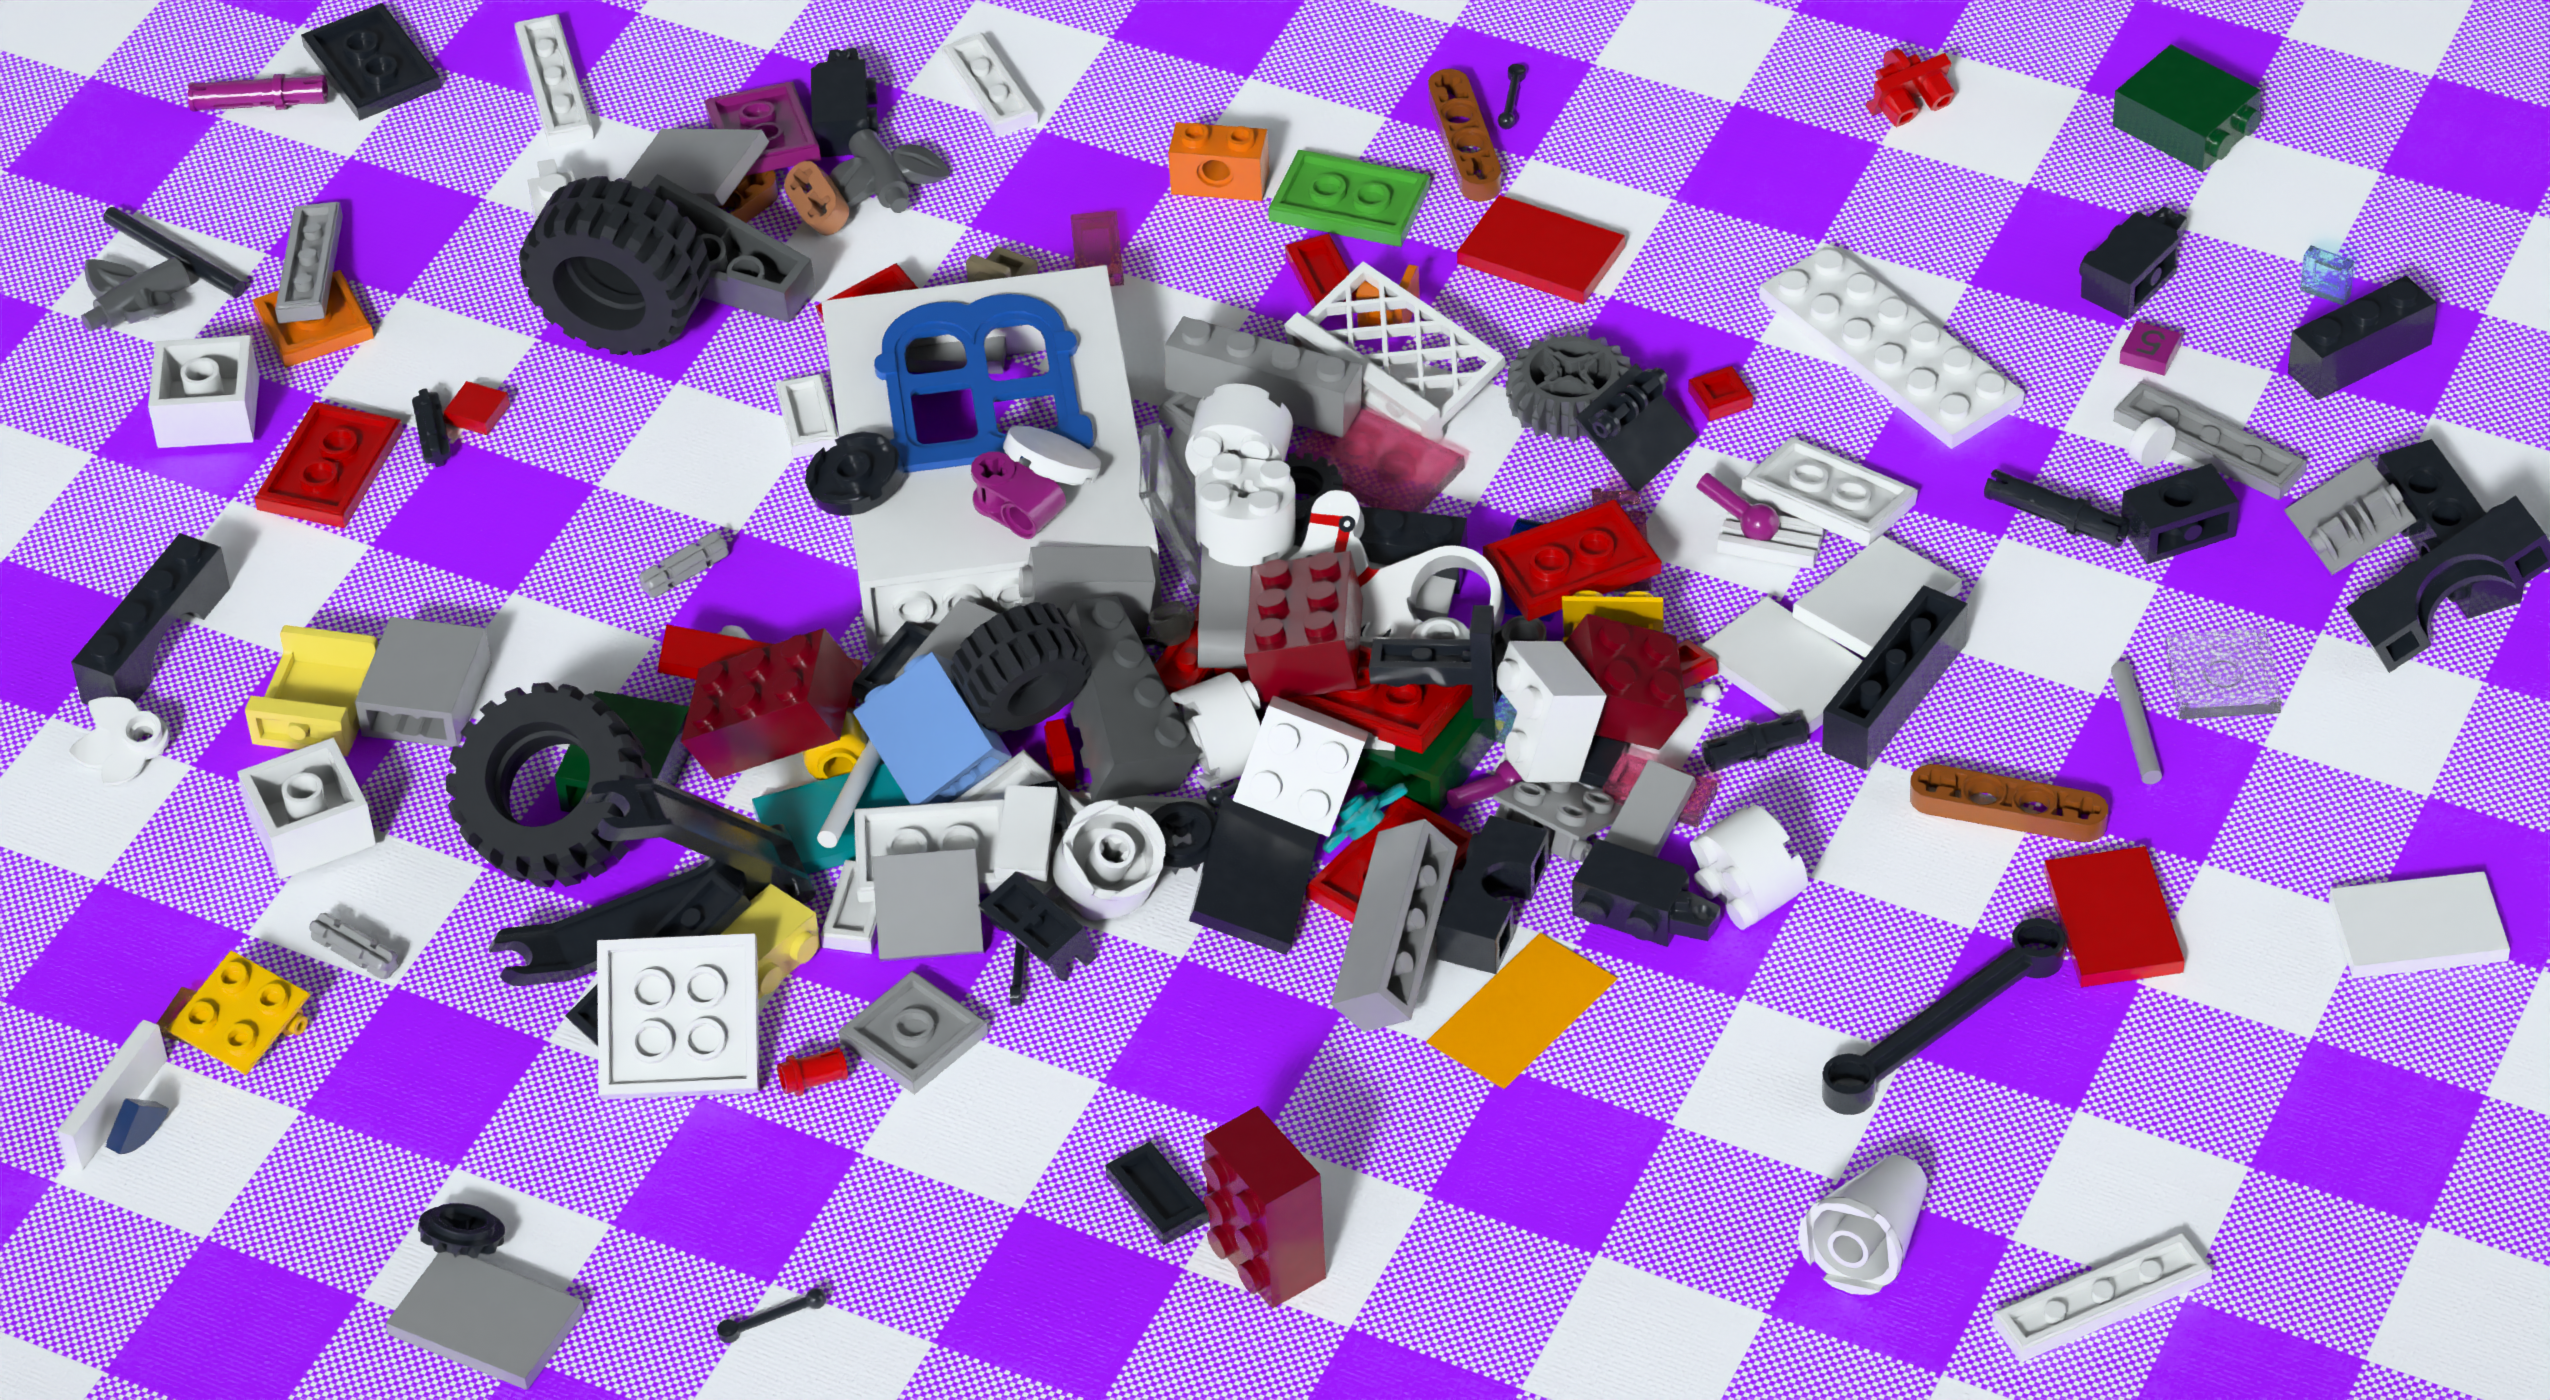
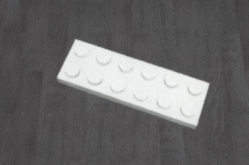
M1832 244L1764 282L1759 287V300L1951 449L2023 406V390Z

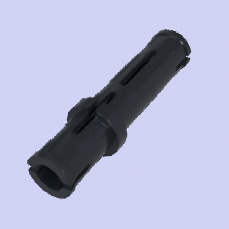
M1994 469L1991 472V477L1996 478V481L1991 478L1987 479L1984 489V497L1986 499L1995 500L2063 526L2066 529V533L2079 536L2084 534L2110 544L2115 548H2119L2123 544V541L2118 536L2124 539L2127 537L2130 526L2128 518L2120 517L2094 507L2090 504L2091 500L2078 497L2073 499L2007 474L2000 469Z

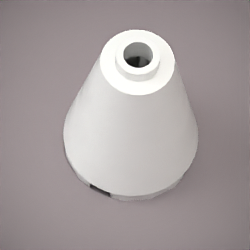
M1887 1156L1809 1208L1800 1222L1798 1240L1803 1257L1811 1266L1815 1261L1827 1273L1823 1280L1832 1287L1850 1294L1872 1295L1880 1292L1884 1286L1895 1280L1901 1271L1928 1186L1926 1175L1921 1167L1905 1156Z

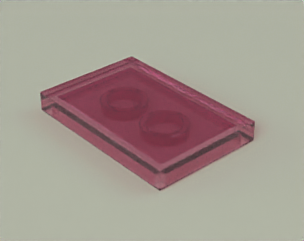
M1363 408L1360 409L1343 438L1316 430L1295 451L1296 459H1303L1305 452L1313 453V461L1315 462L1322 456L1328 459V466L1334 463L1338 468V474L1342 476L1343 491L1351 493L1356 500L1373 508L1419 513L1465 468L1464 455Z

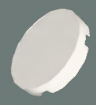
M1016 425L1010 427L1003 443L1005 453L1013 461L1019 462L1021 456L1031 461L1029 468L1034 470V473L1069 485H1083L1085 481L1088 484L1094 483L1101 467V461L1095 454L1082 445L1053 432L1031 426Z

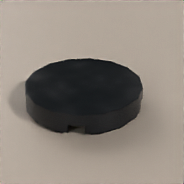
M858 432L846 434L835 439L837 445L831 447L828 451L823 447L814 455L806 469L805 484L815 505L828 514L850 516L874 509L891 497L903 479L904 464L896 447L890 443L888 438L878 433Z

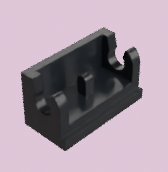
M1016 871L978 905L980 911L989 918L996 928L1007 932L1045 965L1050 967L1051 972L1061 981L1069 979V972L1065 970V967L1073 956L1086 967L1097 958L1085 928Z

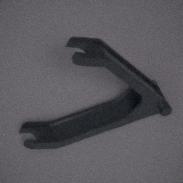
M656 778L602 781L592 786L583 802H586V804L603 801L611 802L617 805L624 817L602 818L596 827L599 830L598 836L602 839L623 841L662 837L710 857V859L691 871L555 923L501 929L491 942L489 953L513 950L525 959L526 966L505 967L500 974V978L509 985L527 986L566 982L597 971V940L644 938L713 868L741 891L749 901L770 884L802 904L811 901L816 896V891L784 824H774L769 827Z

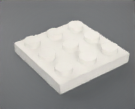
M755 933L597 940L598 1095L601 1100L760 1093L758 956Z

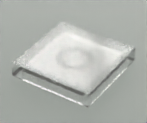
M2266 629L2166 635L2165 650L2179 719L2281 713L2282 700Z

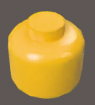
M846 711L840 740L802 752L808 772L820 781L851 773L861 752L866 747V732L852 712Z

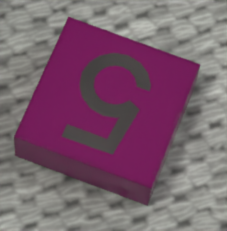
M2136 321L2120 351L2119 363L2165 376L2181 347L2182 333Z

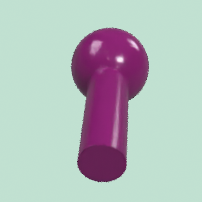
M1708 472L1699 480L1696 488L1739 519L1741 530L1746 538L1767 542L1778 532L1780 526L1779 516L1769 505L1761 503L1751 505Z
M1505 760L1499 764L1494 775L1448 790L1447 800L1453 809H1458L1493 797L1494 794L1523 781V779L1511 763Z

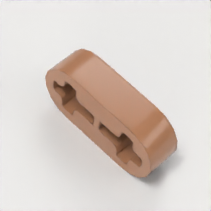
M803 161L795 165L788 172L785 179L784 188L786 194L802 219L820 235L828 236L836 233L844 226L848 219L849 207L830 176L815 163ZM809 182L812 189L807 193L808 188L806 185ZM824 204H826L825 207H826V210H827V212H826L825 214L823 213V211H822V209H821V207H822Z

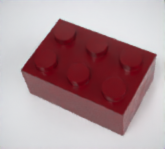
M1351 551L1340 553L1322 552L1313 557L1286 561L1275 559L1264 564L1252 566L1244 657L1251 682L1257 691L1260 703L1271 701L1273 696L1288 699L1298 696L1357 689L1363 597Z
M825 628L803 635H795L788 640L764 648H756L721 662L710 663L705 667L699 668L681 743L715 780L838 741L841 737L857 667Z
M1259 1106L1203 1135L1205 1160L1202 1161L1201 1166L1207 1182V1195L1204 1197V1203L1209 1213L1210 1221L1207 1239L1214 1253L1222 1260L1227 1258L1237 1269L1245 1288L1252 1294L1258 1292L1272 1309L1326 1279L1320 1173Z

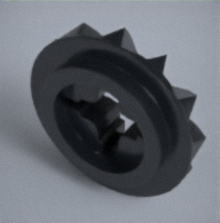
M1189 801L1172 802L1161 806L1152 812L1150 816L1159 826L1165 840L1163 866L1169 867L1175 875L1179 869L1190 867L1197 873L1200 864L1204 862L1216 814L1204 805ZM1188 833L1191 834L1192 843L1190 845L1181 842L1174 846V835L1183 838Z
M464 1203L443 1204L425 1211L420 1216L418 1223L421 1242L433 1246L434 1251L437 1253H452L455 1258L459 1255H467L474 1259L480 1253L485 1255L494 1254L497 1247L504 1244L505 1226L503 1222L487 1210L475 1205Z

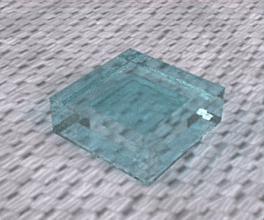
M2310 245L2303 256L2300 290L2344 306L2351 296L2354 260Z

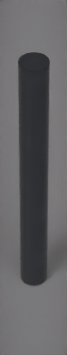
M110 207L105 211L103 220L106 224L166 259L177 258L185 270L233 298H239L244 293L246 285L240 279L121 210Z

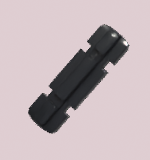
M424 388L419 390V395L412 399L423 460L427 464L435 463L436 467H442L445 465L444 460L452 456L442 404L437 392H428V389Z

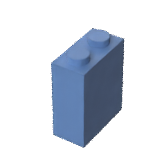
M934 652L922 654L912 659L904 667L902 675L890 684L880 685L870 691L864 699L865 703L853 711L911 805L953 802L1012 758V755L995 729L988 730L984 728L977 719L951 673L953 662Z

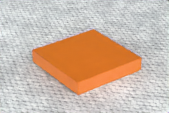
M341 270L333 272L325 319L278 323L275 311L278 291L252 299L254 311L285 368L374 338L372 326Z

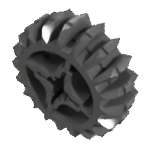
M1568 330L1564 337H1555L1549 333L1545 342L1532 339L1530 347L1528 349H1518L1517 357L1515 360L1510 361L1508 381H1506V396L1508 397L1512 416L1518 417L1521 428L1532 427L1536 437L1548 433L1551 435L1553 442L1560 437H1569L1573 444L1576 438L1580 436L1590 439L1574 418L1632 367L1630 358L1623 356L1620 346H1609L1606 337L1592 340L1588 331L1581 337L1572 336Z

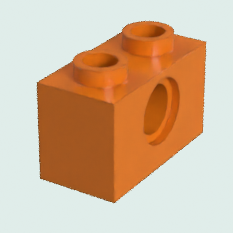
M1176 122L1168 151L1172 195L1263 201L1270 171L1267 129Z

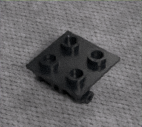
M1637 363L1574 418L1635 493H1638L1698 438L1662 394L1666 390V383L1668 382V376L1665 371L1658 367L1642 371Z

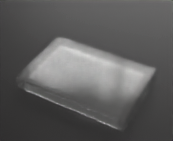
M1160 423L1145 425L1143 430H1141L1139 497L1190 591L1194 595L1200 594L1202 544L1199 546L1196 541L1195 488Z

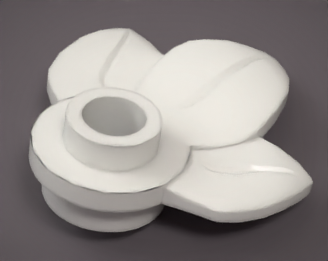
M102 697L88 702L91 716L97 728L74 743L69 748V752L82 765L95 769L101 768V778L104 785L121 784L137 776L146 760L154 758L164 751L168 745L170 734L167 724L160 716L148 711H139L130 699ZM144 734L153 735L146 741L137 742L138 738Z

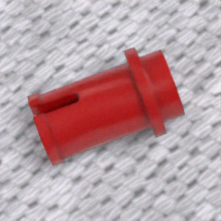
M834 1047L832 1050L798 1059L794 1055L786 1056V1062L777 1064L780 1085L785 1094L794 1092L796 1096H802L804 1089L848 1079L847 1064L840 1047Z

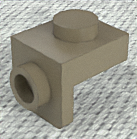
M999 246L986 259L972 254L966 260L968 282L1038 274L1037 260Z

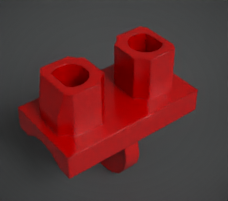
M1898 48L1886 51L1883 57L1884 67L1875 71L1877 81L1874 83V99L1867 101L1865 106L1872 116L1883 112L1896 128L1909 123L1916 117L1919 108L1913 100L1922 96L1930 110L1934 112L1951 104L1955 94L1952 84L1947 77L1952 64L1946 53L1921 62L1917 54L1907 57Z

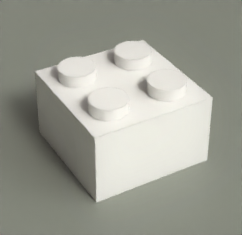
M251 335L155 341L148 408L158 448L254 442L259 372Z
M1273 696L1263 718L1233 801L1329 837L1369 732Z
M334 737L237 771L246 812L280 880L376 845L368 804Z

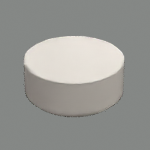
M2153 417L2143 422L2136 429L2130 440V457L2146 468H2152L2161 463L2174 445L2176 437L2174 427L2159 417Z

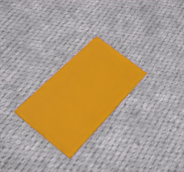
M1539 933L1440 1027L1426 1043L1505 1089L1618 978Z

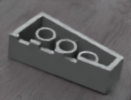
M659 174L647 186V188L656 192L655 196L664 202L668 199L676 205L678 213L683 218L687 216L695 225V235L701 236L705 243L706 255H708L710 261V274L708 276V286L701 298L789 323L816 290L812 260L809 257Z
M1117 596L1074 601L1066 618L1091 658L1092 673L1086 679L1087 684L1073 700L1074 706L1070 713L1074 727H1079L1083 747L1080 750L1084 768H1089L1092 783L1089 786V792L1092 802L1177 791L1200 752Z

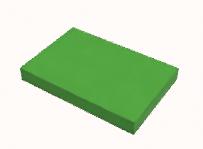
M1298 149L1268 208L1269 221L1402 247L1430 189V175Z

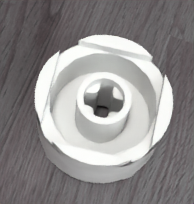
M1225 384L1215 388L1213 395L1205 400L1203 397L1197 405L1185 451L1188 467L1196 477L1195 483H1197L1200 475L1212 466L1214 457L1220 454L1231 453L1240 458L1285 462L1293 430L1292 416L1287 407L1281 403L1279 408L1268 399L1269 392L1248 384Z
M1231 453L1220 454L1214 457L1212 466L1200 475L1195 487L1196 541L1199 546L1203 544L1209 549V556L1216 561L1233 566L1252 567L1253 565L1264 564L1265 556L1278 552V558L1285 555L1292 548L1295 541V483L1290 476L1288 464L1279 460L1265 461L1253 458H1240Z
M1227 672L1172 693L1170 697L1173 702L1179 703L1177 710L1200 752L1196 761L1204 773L1195 776L1198 782L1208 789L1242 776L1260 729V723L1255 713V710L1260 709V700L1252 682L1248 680L1240 683L1235 675Z
M1099 801L1079 811L1067 827L1052 859L1054 880L1059 892L1084 918L1091 921L1119 918L1134 912L1148 898L1163 868L1166 844L1159 826L1145 811L1137 807L1132 809L1119 805V801Z
M1753 804L1749 808L1746 805L1738 809L1690 842L1691 850L1700 868L1694 874L1699 889L1709 899L1718 896L1726 904L1729 917L1739 929L1744 930L1750 925L1757 923L1796 897L1807 888L1808 884L1806 869L1800 855L1798 854L1791 859L1783 846L1785 842L1790 840V837L1778 821L1758 805Z

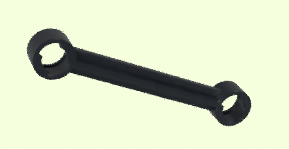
M2032 918L2019 923L2012 933L2010 950L1862 1056L1848 1053L1831 1058L1825 1064L1822 1072V1099L1825 1105L1832 1111L1843 1115H1856L1866 1111L1875 1100L1876 1084L2025 976L2030 978H2046L2057 973L2062 967L2064 959L2065 935L2063 930L2056 923L2042 918ZM2031 943H2042L2050 946L2041 950L2028 946L2023 948V946ZM1851 1078L1861 1081L1865 1086L1861 1083L1855 1086H1845L1838 1082L1833 1085L1832 1083L1840 1079Z

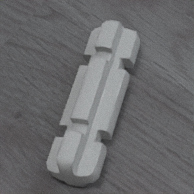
M710 532L698 539L699 545L696 546L695 543H691L660 561L661 567L658 568L657 565H653L642 571L639 575L641 588L650 598H656L670 590L669 584L675 587L707 569V562L713 565L726 558L728 549L725 539L717 532Z
M320 913L316 920L310 923L309 930L311 931L312 940L324 947H331V951L363 969L367 968V972L380 979H387L392 972L397 970L399 962L397 961L395 951L382 944H378L376 947V940L346 923L340 925L341 920L329 913Z

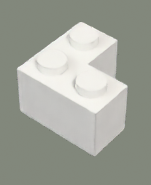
M1509 641L1504 659L1498 666L1496 686L1517 710L1512 730L1506 737L1504 756L1525 782H1579L1607 695L1562 641Z

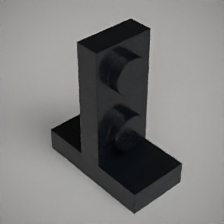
M1473 605L1470 639H1373L1369 663L1370 684H1386L1392 687H1402L1408 684H1437L1441 687L1472 685L1473 719H1494L1497 697L1494 605Z

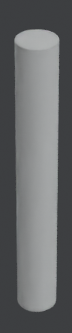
M2117 662L2111 667L2113 681L2143 783L2152 785L2161 780L2162 773L2131 666L2128 662Z

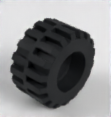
M1040 602L1013 607L981 624L960 644L961 648L955 652L952 658L954 663L951 665V673L979 722L982 723L984 728L988 730L995 729L996 732L1021 730L1053 716L1076 698V695L1087 684L1086 679L1092 673L1091 658L1060 608H1056L1054 604L1045 603L1041 605Z

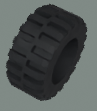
M595 176L589 180L582 178L569 182L566 186L559 187L545 204L520 250L519 263L524 287H529L528 295L535 307L540 306L543 309V316L552 325L557 323L564 329L563 333L573 340L577 337L587 342L586 346L596 350L606 348L609 349L610 354L624 355L631 351L633 356L658 351L669 346L684 330L708 286V276L710 274V261L708 255H706L707 250L702 237L695 235V225L687 216L683 218L678 213V207L667 199L664 202L655 196V191L645 186L640 189L632 186V181L622 178L609 181L608 176Z
M549 682L533 683L531 686L532 693L526 694L520 687H516L504 693L505 702L497 705L490 700L480 708V711L484 714L482 719L476 725L468 721L460 733L466 740L462 748L453 746L449 762L456 767V772L446 775V791L455 798V800L450 801L448 807L452 819L461 826L459 832L466 842L495 868H499L507 876L519 882H524L528 879L537 887L551 888L554 880H558L567 887L580 884L581 873L588 872L595 878L606 872L605 861L613 855L620 861L630 850L624 845L626 840L608 841L598 836L599 830L596 827L602 818L624 817L621 809L611 802L603 801L590 804L583 802L592 786L602 781L652 778L650 764L642 758L646 751L639 738L601 699L592 693L585 695L578 687L567 684L560 685L558 690H556ZM572 744L582 748L589 758L590 776L587 789L579 804L567 816L549 825L530 827L518 823L511 813L510 791L513 780L521 766L532 755L550 746Z

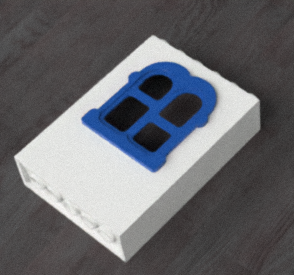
M1107 265L821 301L839 437L858 432L882 434L896 447L904 464L903 479L891 497L880 506L865 513L850 515L868 652L880 651L906 621L932 632L960 598L996 613H1003L1013 608L1015 603H1022L1023 597H1020L1019 570L1020 567H1028L1030 547L1149 546L1156 581L1150 616L1163 614L1158 543ZM1006 335V355L1046 350L1049 371L1041 376L1002 381L992 380L988 373L984 348L985 338ZM956 341L962 342L967 360L965 367L925 374H911L907 371L909 347ZM971 389L978 434L974 438L934 444L918 442L911 396ZM1053 395L1058 424L1054 428L1044 430L1061 435L1082 445L1095 454L1101 461V467L1095 482L1091 484L1085 481L1083 485L1078 484L1076 486L1055 481L1065 494L1066 506L1032 539H1024L1013 533L1009 528L989 517L981 515L975 510L973 506V492L977 488V484L971 476V464L976 457L983 453L991 451L1006 454L1003 449V443L1007 434H1003L997 429L994 402ZM1021 456L1019 463L1029 468L1031 461Z

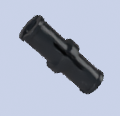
M1794 712L1770 722L1757 724L1753 721L1742 726L1743 730L1703 741L1701 748L1706 765L1710 764L1708 769L1713 773L1728 766L1752 759L1755 763L1766 760L1767 754L1807 742L1808 734L1804 720H1800L1801 715L1798 712Z

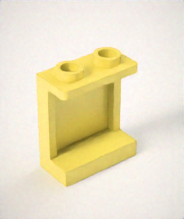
M284 625L280 632L283 654L265 696L251 695L245 708L252 744L299 750L334 737L342 755L348 756L360 729L355 700L378 647V640L374 636Z

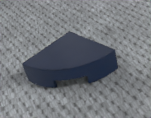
M126 1098L123 1101L105 1147L118 1154H127L140 1148L158 1130L169 1108L156 1101Z

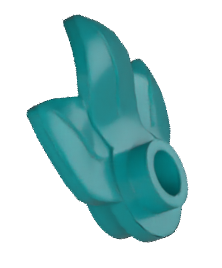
M1399 783L1378 796L1374 795L1365 799L1362 794H1359L1349 800L1338 812L1341 819L1336 824V829L1324 842V851L1330 853L1348 835L1352 840H1356L1372 830L1385 816L1380 808L1405 795L1408 792L1407 787L1403 783Z

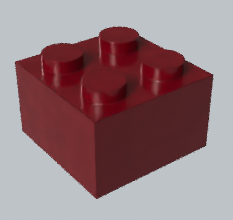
M1586 614L1564 644L1607 695L1594 735L1660 750L1688 715L1676 635Z

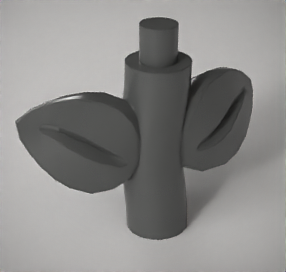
M865 129L855 133L849 141V150L854 158L838 164L829 175L847 202L848 207L856 205L871 195L876 194L879 203L883 207L891 208L895 213H901L909 205L907 200L909 188L906 183H937L950 177V171L943 160L927 148L907 144L901 145L891 152L875 131Z
M175 257L140 273L122 264L98 259L85 260L84 269L85 278L90 291L97 299L93 300L94 308L82 314L81 319L87 330L91 332L102 325L111 329L124 320L128 324L147 321L151 317L159 318L177 309L175 299L170 295L189 286V276L182 263Z

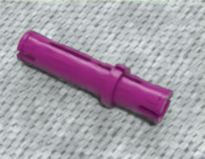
M274 74L273 78L260 80H233L208 83L190 82L188 84V103L192 112L275 106L276 110H287L290 105L327 104L328 84L325 75L286 77L285 74Z

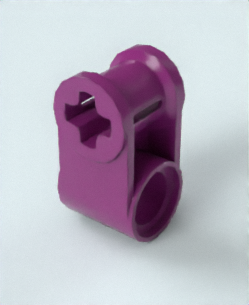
M990 451L976 457L971 464V476L977 484V488L973 492V506L975 510L981 515L989 517L1009 528L1019 537L1032 539L1066 506L1065 494L1054 480L1034 473L1030 468L1017 461H1013L1007 454Z

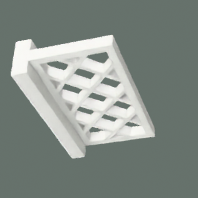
M1364 261L1305 317L1297 312L1284 324L1288 344L1362 364L1361 402L1429 449H1432L1443 438L1442 427L1506 366L1503 355ZM1364 281L1379 289V298L1352 301V292ZM1407 308L1414 313L1415 322L1387 325L1386 310ZM1380 311L1381 326L1353 327L1354 313ZM1347 314V329L1327 331L1319 325L1327 316ZM1442 332L1450 338V346L1422 349V334ZM1416 335L1417 350L1389 352L1388 337ZM1382 338L1383 353L1362 355L1355 350L1354 341ZM1477 356L1486 362L1479 371L1458 373L1457 358ZM1451 359L1452 374L1424 377L1423 362ZM1417 362L1418 377L1397 379L1390 374V365ZM1453 387L1454 395L1440 408L1425 397V389Z

